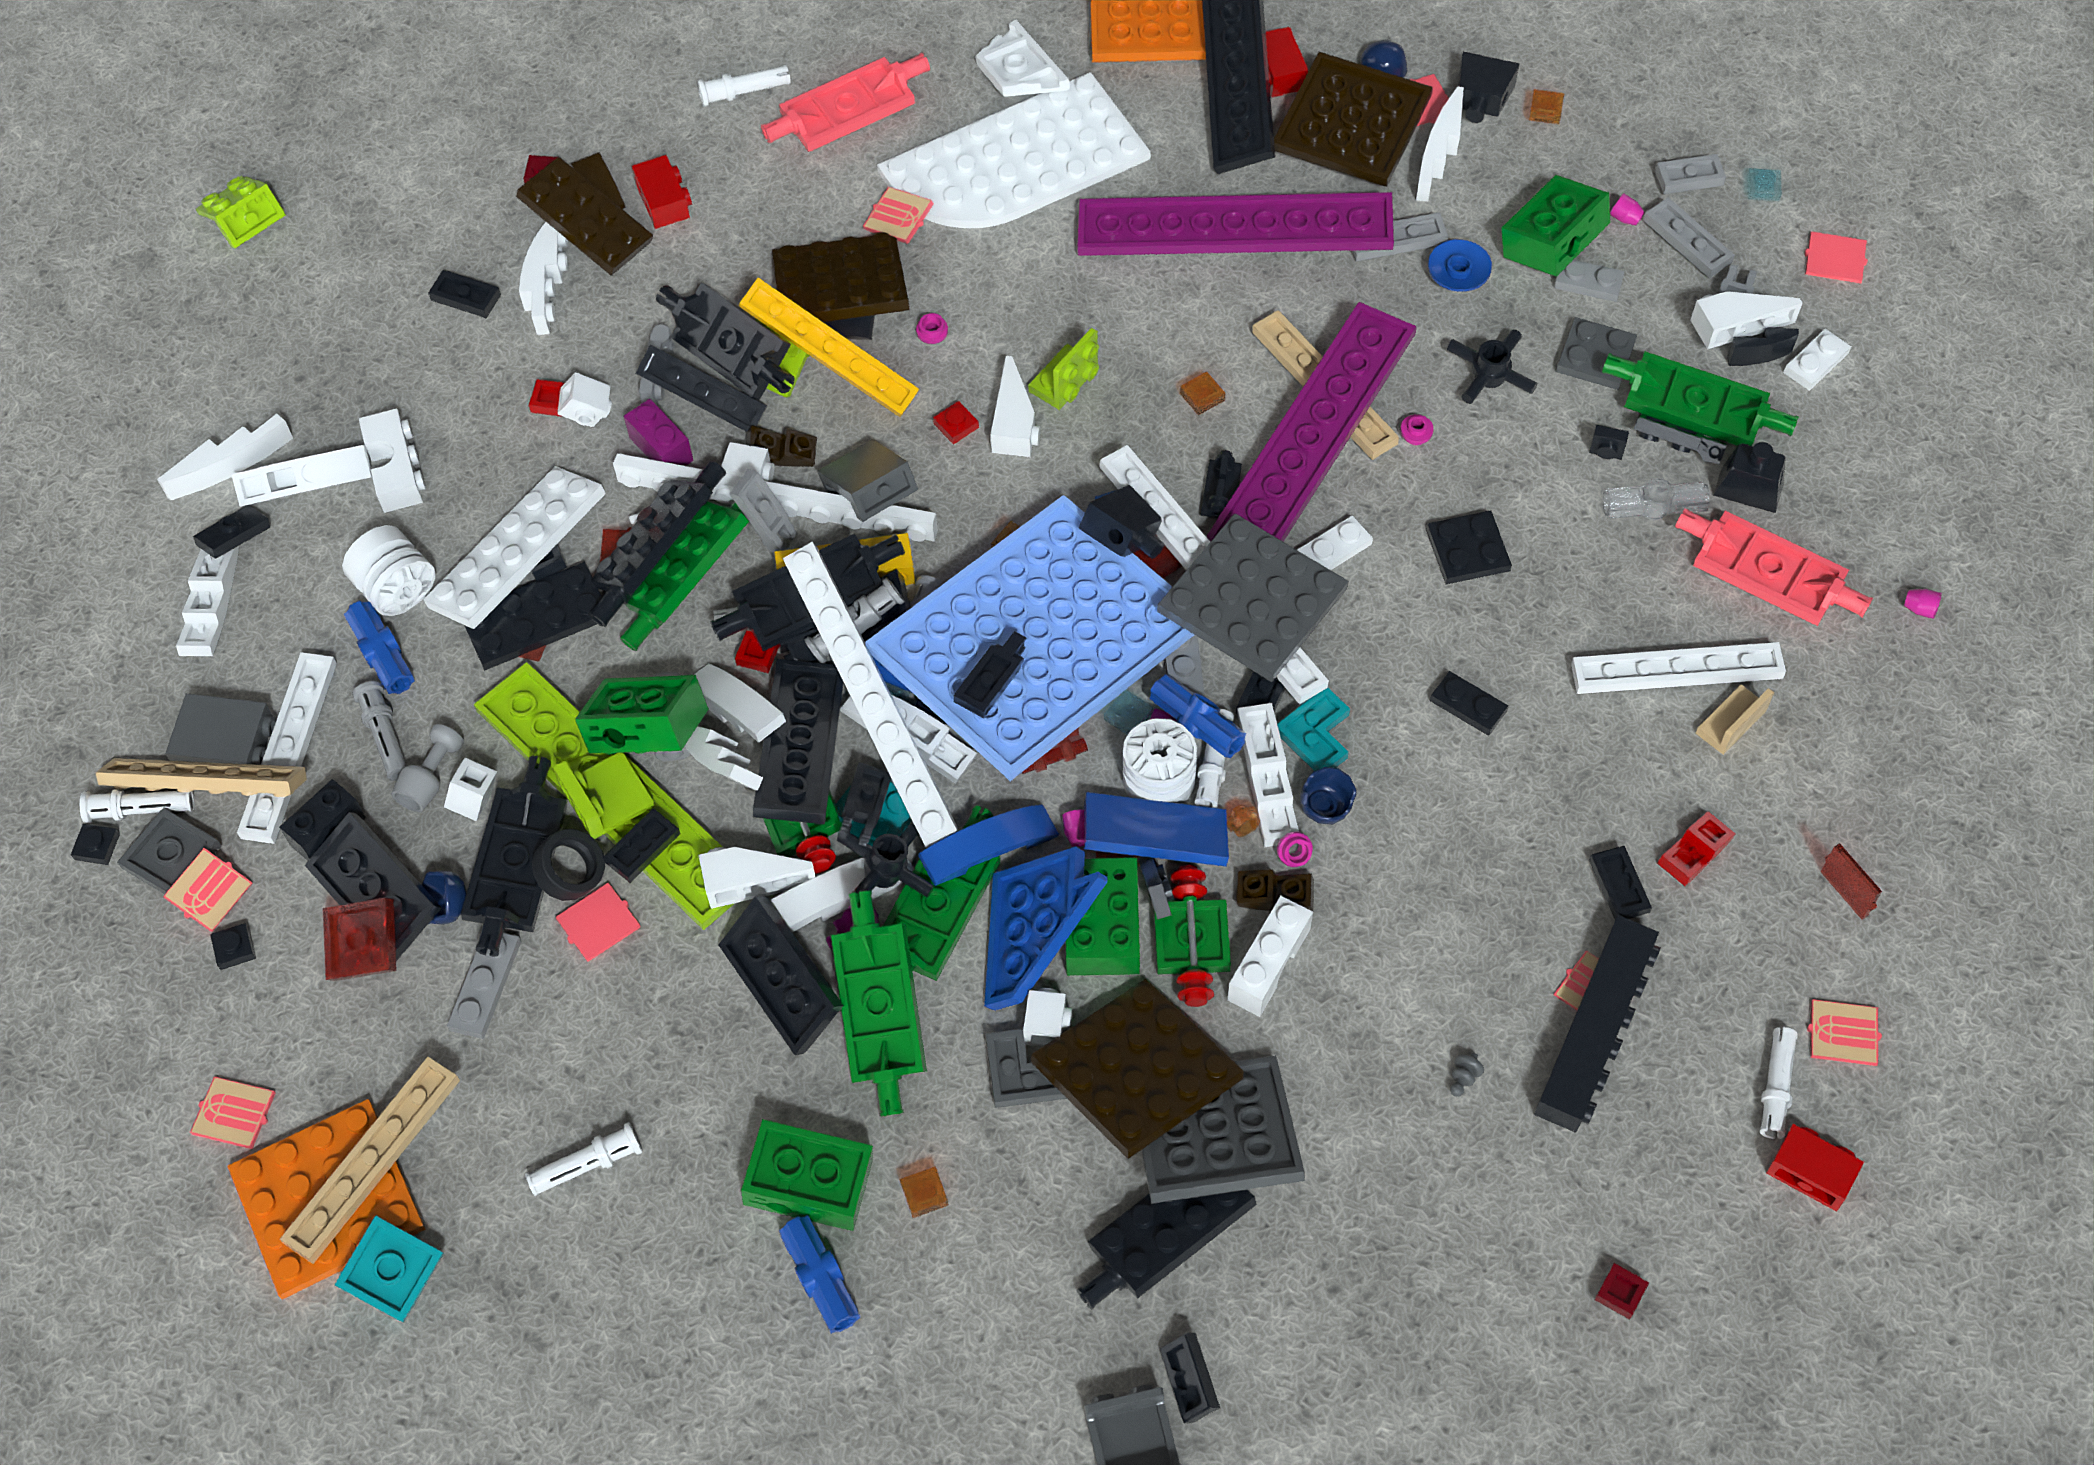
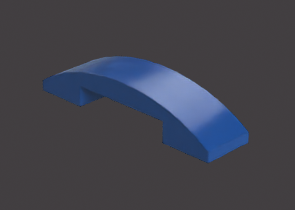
M1034 805L1008 811L971 825L920 852L918 856L931 881L936 886L966 874L968 868L1022 846H1026L1027 849L1058 837L1059 833L1044 806Z

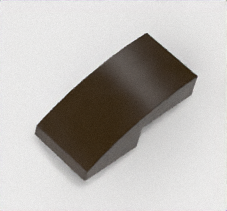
M600 152L571 163L572 168L620 208H626Z
M751 425L747 431L746 445L768 449L770 463H774L775 466H814L817 437L786 428L783 434H778Z
M1274 869L1238 871V907L1272 911L1279 897L1282 896L1313 911L1314 878L1312 873L1276 875Z

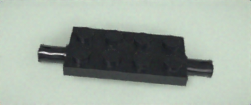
M701 282L696 293L690 296H681L668 285L663 286L659 290L667 298L665 299L660 294H657L656 301L670 310L675 318L676 328L671 335L674 341L751 398L760 400L768 384L774 386L780 393H787L791 389L783 381L786 380L793 385L795 381L794 376L779 367L791 346L789 342L705 283Z
M709 461L694 482L670 480L659 488L655 500L650 506L644 508L639 513L636 524L629 532L619 538L616 549L609 557L600 562L596 569L597 573L590 580L598 589L605 590L606 592L588 614L594 622L606 627L620 607L629 602L634 592L701 507L711 498L713 489L726 475V471L722 466L714 461Z
M854 533L819 550L847 607L851 606L862 595L868 596L883 585L877 573L879 565L905 554L901 541L898 542L899 538L896 534L869 547L868 545H861ZM787 566L733 590V598L738 605L737 610L710 621L719 642L747 628L748 631H752L762 651H766L816 627Z
M538 756L529 757L524 782L520 783L518 787L511 790L499 787L496 789L461 911L462 920L483 924L479 941L475 948L476 952L482 955H486L489 949L491 950L490 956H498L505 928L534 932L544 891L539 887L533 876V856L535 850L544 840L562 829L568 807L566 799L555 798L546 793L544 785L549 768L551 767V761L545 757H541L539 764L537 763ZM556 848L552 851L550 856L551 865L553 862Z
M1247 1189L1151 1204L1149 1193L1088 1241L1090 1249L1102 1261L1103 1270L1082 1287L1076 1289L1078 1295L1085 1304L1088 1302L1087 1306L1091 1310L1117 1288L1120 1291L1124 1288L1129 1289L1138 1299L1257 1205L1255 1196Z

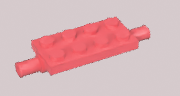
M923 53L902 63L896 61L890 64L885 57L779 104L782 117L761 125L763 135L769 143H773V141L793 133L797 135L808 152L813 151L915 104L914 95L908 88L907 83L909 79L924 72H929V62Z
M1685 508L1676 523V528H1680L1702 539L1704 544L1693 566L1816 626L1819 625L1830 605L1837 604L1863 618L1873 600L1872 597H1868L1845 586L1846 582L1844 580L1849 569L1727 511H1724L1720 520L1714 519L1710 521Z

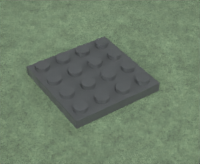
M1234 514L1158 603L1157 612L1272 682L1347 590L1349 581L1246 519Z
M1277 1056L1234 1061L1244 1070L1243 1080L1141 1150L1151 1204L1305 1181L1303 1162Z

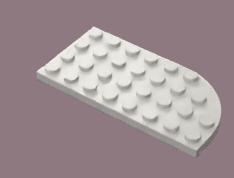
M1089 72L1069 81L1070 89L1066 91L1046 92L1036 95L877 164V169L887 186L933 201L934 204L925 219L957 228H983L1017 219L1151 159V151L1093 74Z

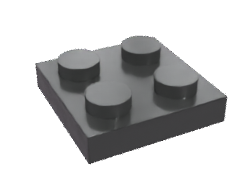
M1575 317L1556 372L1619 390L1622 379L1604 374L1602 370L1609 353L1627 360L1630 359L1637 334Z
M163 808L117 863L121 869L165 894L203 848L215 855L222 846L214 837Z

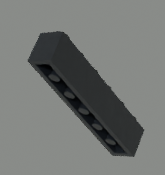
M1617 915L1535 1110V1116L1577 1133L1581 1122L1589 1125L1597 1103L1591 1101L1595 1090L1603 1091L1610 1071L1605 1070L1604 1066L1608 1058L1615 1061L1623 1042L1622 1039L1617 1038L1620 1027L1628 1029L1636 1010L1630 1006L1633 996L1641 998L1649 979L1642 975L1645 966L1653 968L1661 947L1655 945L1659 935L1658 931Z

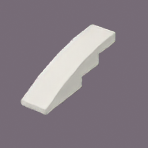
M1457 87L1442 108L1431 130L1422 159L1416 201L1429 200L1432 178H1443L1446 155H1457L1464 87Z
M275 414L252 433L242 426L218 446L208 439L157 480L166 496L170 500H174L232 477L231 474L244 471L271 455L292 440L293 437L285 420L278 414Z
M239 546L216 559L202 549L200 550L188 579L191 592L182 611L185 625L176 644L179 656H213L227 612Z
M708 663L694 674L697 677L709 710L722 722L729 721L741 733L745 730L757 742L762 741L786 722L783 713L728 672Z
M1272 703L1237 708L1240 728L1247 733L1243 748L1264 848L1278 846L1280 839L1284 835L1294 831L1299 832L1293 809V795L1286 771V757Z
M697 727L684 746L690 754L711 771L758 791L763 777L747 770L750 759L735 753L738 742L711 729Z
M864 858L834 868L771 899L772 905L791 932L798 930L819 917L824 922L850 906L848 894L852 893L865 877ZM908 860L907 869L913 872L914 868ZM899 880L894 886L889 888H879L876 886L872 890V900L901 885L903 882Z

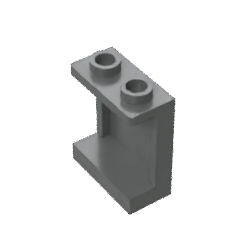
M873 439L818 470L826 492L842 495L849 500L856 517L862 522L919 490L908 462Z
M186 693L165 754L170 761L261 765L268 738L271 737L276 718L271 713L266 702Z
M1149 1384L1132 1388L1128 1395L1114 1398L1113 1394H1103L1091 1399V1404L1085 1405V1418L1097 1465H1180L1164 1403L1162 1387L1153 1388Z

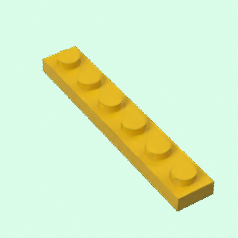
M760 278L756 279L739 303L740 308L899 417L902 416L919 391V388Z

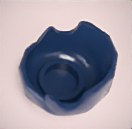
M1379 40L1368 45L1361 54V65L1403 78L1408 72L1405 51L1398 43L1389 40Z
M1323 767L1310 774L1302 787L1300 794L1302 810L1307 817L1319 824L1333 825L1345 819L1346 815L1351 811L1357 795L1356 787L1351 777L1341 769Z
M451 871L428 872L424 877L422 886L442 907L429 924H450L461 915L467 894L464 881Z

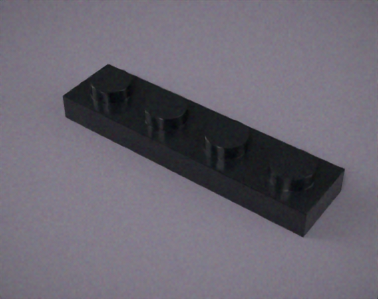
M650 345L635 373L746 432L751 425L758 426L767 408V405L653 345Z

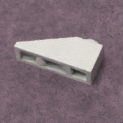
M1728 291L1716 295L1709 294L1696 301L1691 322L1706 348L1711 349L1732 342L1734 337L1753 336L1763 333L1765 328L1783 327L1795 323L1802 306V301L1800 298Z
M1006 356L991 430L992 453L1031 457L1032 446L1039 445L1040 426H1035V412L1013 357Z
M718 847L711 849L708 853L699 855L705 890L711 909L751 900L755 896H768L786 892L816 877L813 863L810 861L749 849Z

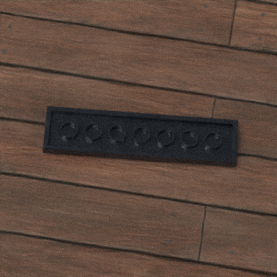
M1202 0L1213 168L1217 174L1275 158L1263 0Z

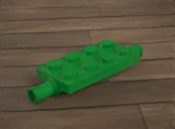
M1646 351L1642 360H1638L1637 363L1609 353L1602 370L1604 374L1630 381L1629 385H1632L1626 400L1625 408L1734 445L1744 443L1752 446L1758 429H1762L1763 426L1792 436L1797 424L1796 421L1799 416L1770 408L1771 404L1767 403L1770 396L1768 392Z
M710 502L703 505L632 595L633 597L625 604L638 615L624 634L619 637L627 647L637 651L638 647L654 628L658 630L749 523V520L735 502L731 507H722Z
M975 805L962 829L994 816L986 808L980 814L981 806ZM1000 856L968 868L966 874L936 885L928 898L905 884L883 926L906 924L912 971L935 981L938 980L988 887L993 873L996 872L1000 864ZM919 859L913 872L933 884Z
M861 891L857 894L850 893L848 898H850L854 927L850 928V932L831 935L839 996L840 1001L844 1005L841 1010L852 1083L872 1080V1084L876 1083L880 1117L902 1114L904 1110L902 1109L898 1080L902 1079L901 1075L927 1072L906 924L901 923L880 927L879 923H875L872 891Z

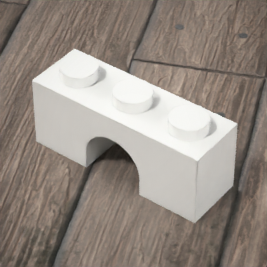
M397 408L358 418L364 444L371 461L385 458L391 459L386 465L371 469L376 495L384 513L423 503L420 491L425 490L426 487L421 471H415L414 465L419 464V459L415 446H409L408 439L413 438L408 419L402 421Z
M1282 896L1279 897L1229 983V1002L1259 1017L1262 1015L1277 989L1278 980L1285 964L1290 957H1295L1311 929L1313 911Z

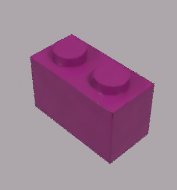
M648 399L624 415L629 438L650 460L687 466L694 461L689 439L651 399Z

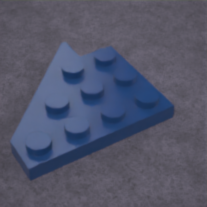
M1075 846L993 873L985 1007L991 1010H999L1023 1002L1029 990L1036 984L1106 885L1108 877L1100 872L1084 876L1085 852Z

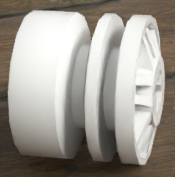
M389 525L373 528L360 536L345 554L342 564L346 577L364 594V597L372 606L385 616L405 613L421 602L432 588L436 577L434 567L414 548V545L397 527Z
M1155 718L1141 722L1129 732L1123 746L1122 782L1130 798L1182 804L1189 798L1195 788L1197 745L1193 735L1183 725L1170 719Z

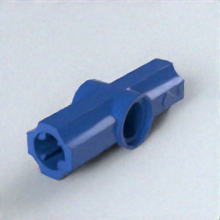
M358 601L349 606L344 616L358 640L357 644L369 667L374 668L388 694H400L408 690L415 680L401 656L400 647L389 627H384L380 616L370 602Z
M1167 674L1157 680L1152 686L1150 700L1176 719L1175 722L1183 725L1193 737L1202 739L1226 758H1231L1241 750L1246 742L1245 736L1247 733L1219 713L1220 708L1211 700L1198 693H1193L1171 675Z
M809 1216L797 1217L787 1222L779 1230L781 1239L796 1265L794 1267L806 1294L809 1299L813 1298L830 1333L841 1332L853 1326L860 1319L858 1309L843 1283L844 1277L833 1254L829 1249L826 1251Z

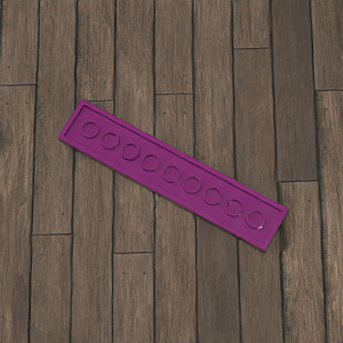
M1392 192L1079 199L1078 256L1393 250Z
M1357 303L1206 537L1210 542L1234 514L1246 519L1282 542L1285 541L1416 335L1415 325L1364 303Z

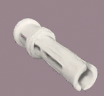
M787 65L736 77L723 74L721 78L705 82L702 79L697 80L703 107L708 106L710 102L723 99L733 101L736 95L785 84L789 85L791 81L790 75H787Z
M114 789L112 793L91 794L89 791H83L80 795V814L84 823H91L93 819L113 818L115 821H121L127 815L159 813L163 808L170 812H192L194 810L193 791L125 794L120 789Z
M630 1122L625 1123L623 1129L603 1138L600 1135L594 1137V1140L591 1141L592 1145L562 1157L533 1172L526 1173V1179L534 1196L596 1167L602 1166V1168L607 1167L608 1169L613 1166V1162L632 1153L637 1155L643 1153Z

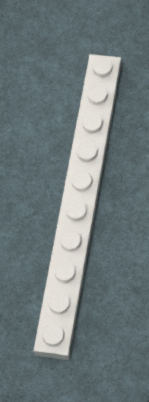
M1128 445L1100 459L1101 470L1117 489L1130 485L1161 516L1162 522L1156 535L1187 570L1209 545L1210 541ZM1301 648L1297 650L1276 676L1299 705L1325 690L1329 682Z
M618 453L613 463L618 482L628 487L642 486L653 488L655 491H658L664 483L670 480L694 482L703 471V469ZM726 474L713 489L710 499L716 500L723 505H732L735 501L730 496V492L742 477ZM765 481L789 517L801 516L811 518L818 523L833 522L843 524L850 529L865 528L875 530L882 535L908 533L911 540L918 542L924 540L934 542L938 532L936 513L891 505L862 522L856 517L851 502L842 495Z
M810 542L786 556L783 560L927 849L942 839L958 832L959 829L872 655L865 646V641L817 546Z

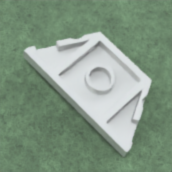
M1017 20L1009 24L1010 31L1003 37L997 35L989 46L983 48L976 55L977 66L1004 97L1066 91L1070 89L1069 79Z

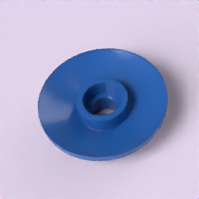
M1457 239L1443 242L1431 252L1428 270L1433 280L1440 286L1452 291L1466 292L1477 289L1486 283L1491 275L1492 262L1489 254L1480 245L1471 241Z

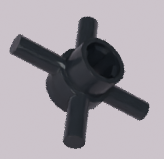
M1511 330L1503 342L1499 340L1484 342L1478 352L1454 339L1450 341L1447 351L1472 363V372L1475 379L1462 395L1464 402L1472 404L1484 387L1496 388L1505 381L1533 394L1538 383L1512 370L1511 351L1522 338V334L1518 330Z
M909 824L899 837L894 834L880 835L875 839L873 846L870 844L867 847L859 845V837L851 832L846 836V839L837 838L838 842L864 858L865 877L852 893L872 891L876 886L879 888H889L900 880L926 898L930 896L935 886L907 869L908 847L919 835L915 825Z

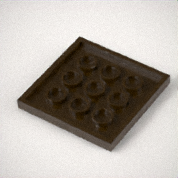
M1318 52L1274 137L1275 151L1387 187L1432 96L1433 87Z
M879 232L873 236L846 237L837 241H815L808 245H785L779 249H772L777 291L822 322L910 310L897 238L890 236L888 233Z
M1146 979L1061 1034L1060 1037H1056L1031 1054V1063L1127 1159L1243 1080L1244 1071Z

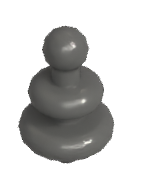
M1471 1053L1470 1056L1461 1054L1455 1058L1456 1069L1452 1072V1077L1456 1083L1450 1087V1092L1453 1096H1461L1464 1093V1086H1472L1475 1083V1077H1480L1484 1073V1066L1477 1060L1478 1055L1476 1053Z

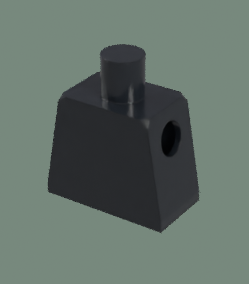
M1463 51L1458 87H1464L1462 109L1467 110V120L1472 123H1480L1483 121L1485 114L1495 117L1499 116L1515 88L1520 63Z
M1758 442L1754 446L1744 443L1738 444L1721 468L1713 496L1776 513L1784 486L1786 457L1783 454L1774 452L1773 447L1766 442Z
M1130 485L1091 501L1079 526L1081 531L1122 557L1141 550L1153 559L1161 553L1165 545L1163 541L1155 536L1162 522L1161 516Z

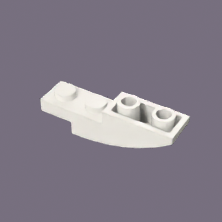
M547 222L540 228L527 251L519 285V294L524 310H532L531 316L537 335L550 334V322H555V309L553 302L550 303V297H555V284L562 283V271H568L566 252H563V247L568 246V240Z
M365 445L231 474L240 507L372 477Z
M892 695L925 763L956 784L973 762L977 753L948 734L949 727L917 707ZM850 696L840 711L866 728Z

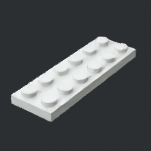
M555 466L423 599L428 609L475 629L606 494L602 485Z

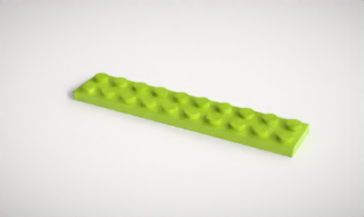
M527 662L473 704L476 712L527 761H529L531 756H538V764L541 757L551 761V767L546 779L564 796L565 794L560 788L553 770L554 766L566 761L572 772L578 769L581 773L614 755L588 752L575 721L580 712ZM626 756L653 799V808L678 827L680 835L643 872L696 924L705 930L734 905L729 904L711 909L705 890L699 855L722 846ZM653 808L604 835L616 845Z

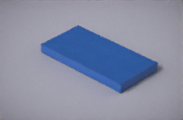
M1086 792L1084 801V849L1227 867L1229 849L1226 809Z

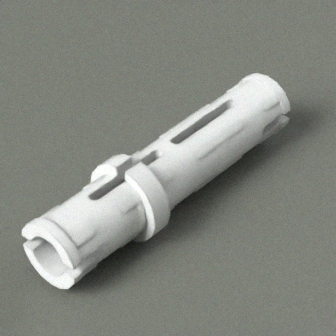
M1220 709L1219 713L1233 722V713ZM1207 743L1203 764L1198 769L1197 776L1200 780L1195 804L1196 806L1216 808L1218 805L1219 789L1226 776V771L1224 770L1225 757Z
M1779 1027L1773 1030L1767 1087L1761 1096L1764 1110L1760 1134L1771 1139H1775L1776 1131L1778 1139L1785 1137L1787 1109L1791 1108L1793 1101L1789 1093L1798 1033L1787 1027H1783L1782 1035H1780L1781 1029Z

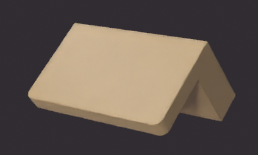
M1740 685L1697 728L1695 734L1724 755L1767 711L1774 692L1768 688L1760 697H1757L1743 685Z

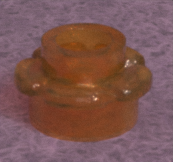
M1245 805L1233 808L1228 814L1227 828L1229 831H1234L1238 837H1244L1255 831L1260 824V819L1256 815L1257 809L1254 806L1248 808Z

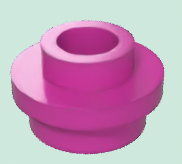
M929 313L921 317L916 326V333L922 342L936 344L947 337L948 325L940 315Z
M1410 415L1402 421L1400 428L1402 437L1412 445H1421L1429 441L1434 430L1432 422L1423 415Z
M1297 831L1287 833L1278 843L1277 855L1287 866H1302L1312 856V842L1304 833ZM1298 843V849L1294 853H1289L1290 847Z

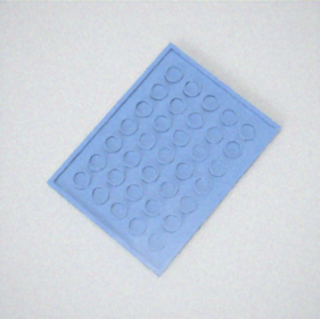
M1065 495L1061 496L865 642V646L870 654L1009 781L1022 773L1194 636L1193 633L1157 612L1158 603L1172 586L1133 553L1126 557L1119 556L1081 531L1079 526L1085 512ZM1014 631L1026 637L1024 645L1026 648L1021 655L1024 658L1021 669L984 719L954 703L955 692L991 645L999 644L1003 646Z

